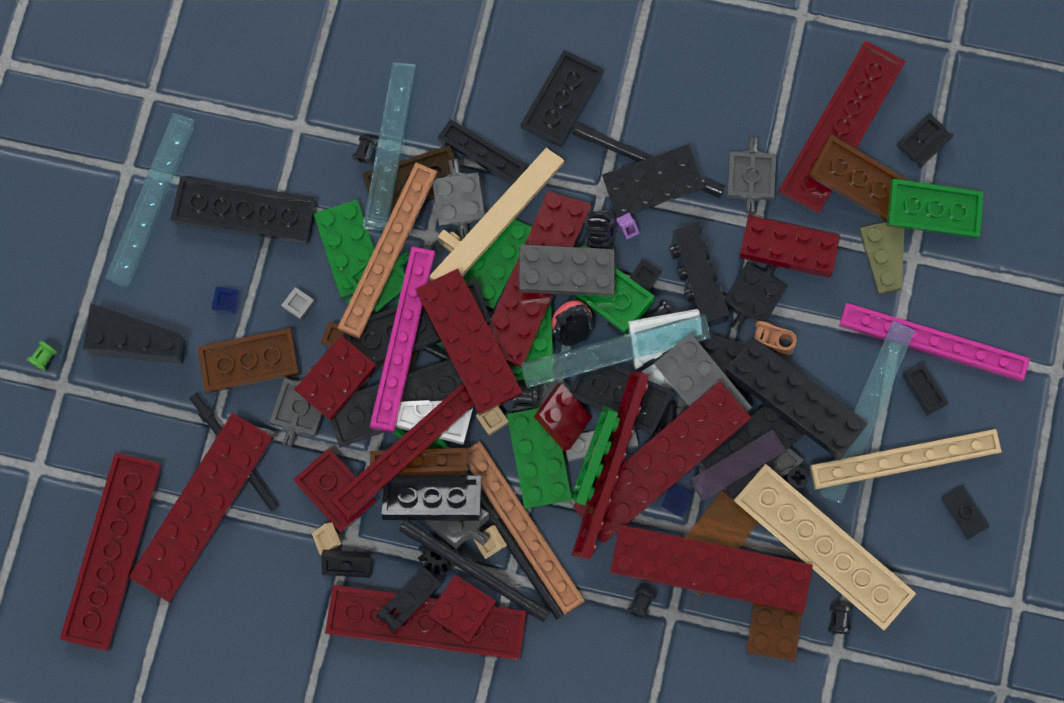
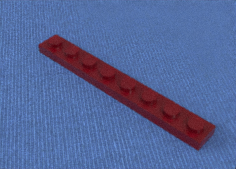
M630 372L617 412V417L620 418L619 424L615 432L611 431L609 437L611 446L608 454L603 455L601 461L603 468L599 478L596 477L593 486L595 487L591 501H588L571 556L590 560L596 550L595 542L598 533L604 525L603 517L611 503V493L613 486L616 485L619 478L618 471L620 465L626 457L625 449L628 440L633 435V424L641 410L642 396L648 388V374Z
M463 383L331 499V502L347 519L354 515L474 407Z

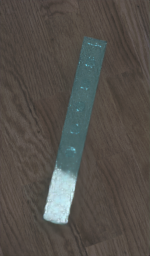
M393 62L364 216V229L384 231L390 217L416 72L415 64Z
M175 113L172 114L105 277L107 281L129 287L196 122L194 119Z
M700 314L521 363L525 385L529 388L672 349L690 333L697 341L709 339L711 337L706 315Z
M894 321L891 323L854 410V413L866 421L868 425L842 459L863 454L915 330ZM850 483L822 488L818 495L841 504Z

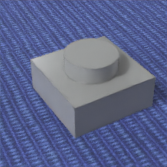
M295 287L281 306L301 321L315 301Z

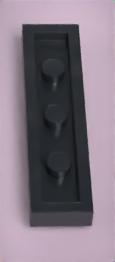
M452 119L449 120L438 136L440 142L447 146L450 145L453 150L510 185H513L527 169L525 164Z

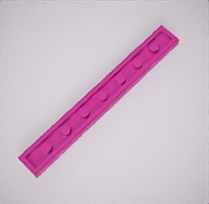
M411 247L370 423L371 429L395 432L423 309L415 289L429 283V276L435 257V251Z
M849 303L845 304L839 327L1020 382L1024 381L1030 360L1028 357Z

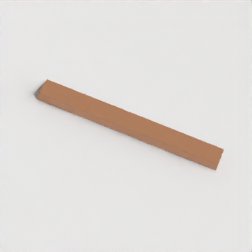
M415 163L338 326L339 331L358 339L361 338L437 176V171Z
M479 441L468 448L467 467L473 476L482 477V490L564 615L583 604L585 600L481 442Z

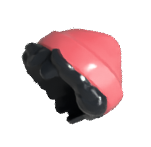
M580 301L566 302L555 312L552 319V333L557 341L564 346H573L586 341L594 327L590 309Z

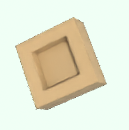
M445 230L438 236L439 244L450 252L462 241L455 233L450 232L449 234Z
M499 407L480 416L479 414L476 415L477 420L489 437L508 425V420Z
M332 522L324 524L311 533L320 555H322L323 550H334L341 545Z
M495 525L482 532L489 537L485 545L482 546L474 539L485 559L490 558L507 546Z

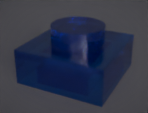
M216 287L212 311L236 315L240 291Z
M672 486L664 498L661 509L683 518L692 494Z

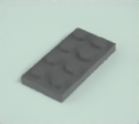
M520 245L519 292L613 297L614 249Z
M691 333L654 363L689 407L720 381L746 412L752 408Z

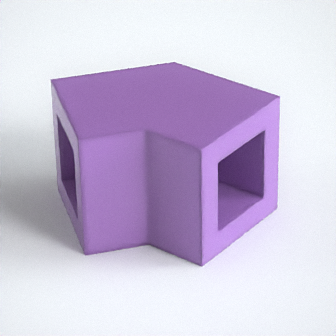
M630 213L616 219V225L625 239L639 234L637 225Z

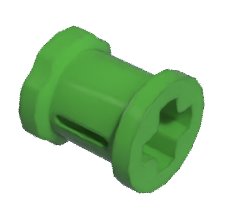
M39 341L37 350L26 360L44 372L46 364L58 352L43 341Z

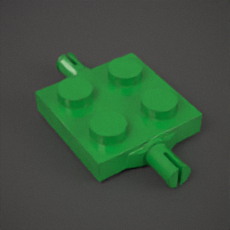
M407 251L397 259L373 310L375 313L381 311L401 294L405 277L403 266L408 262L410 256ZM371 256L346 276V280L354 288V291ZM351 298L345 302L347 306L349 305Z

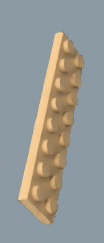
M765 464L734 500L807 564H812V569L882 630H885L916 595L911 588L768 465Z

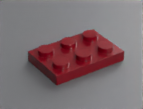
M340 335L294 390L332 421L377 368V365Z
M330 448L293 479L341 534L377 502L373 497L349 519L335 507L331 499L356 477Z

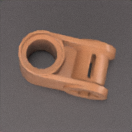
M763 321L755 323L756 331L754 338L771 351L788 356L794 352L797 338L792 331ZM787 339L792 345L782 347L779 341Z

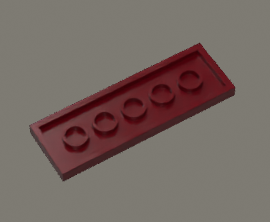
M458 268L415 289L479 416L523 394Z

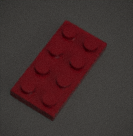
M748 215L739 258L831 278L840 235Z

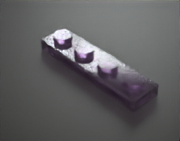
M771 430L690 479V482L701 500L705 501L781 455L786 449L775 432Z

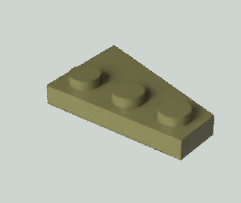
M887 222L859 229L878 296L900 291L902 288L905 229L887 226Z

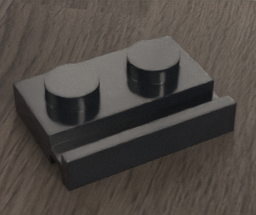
M929 113L896 146L911 161L917 163L921 169L954 135L950 134Z

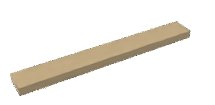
M545 148L429 276V280L433 281L457 268L463 277L564 165V160L548 148Z
M993 429L841 459L840 461L815 464L809 467L814 490L998 454L1002 453L997 430Z

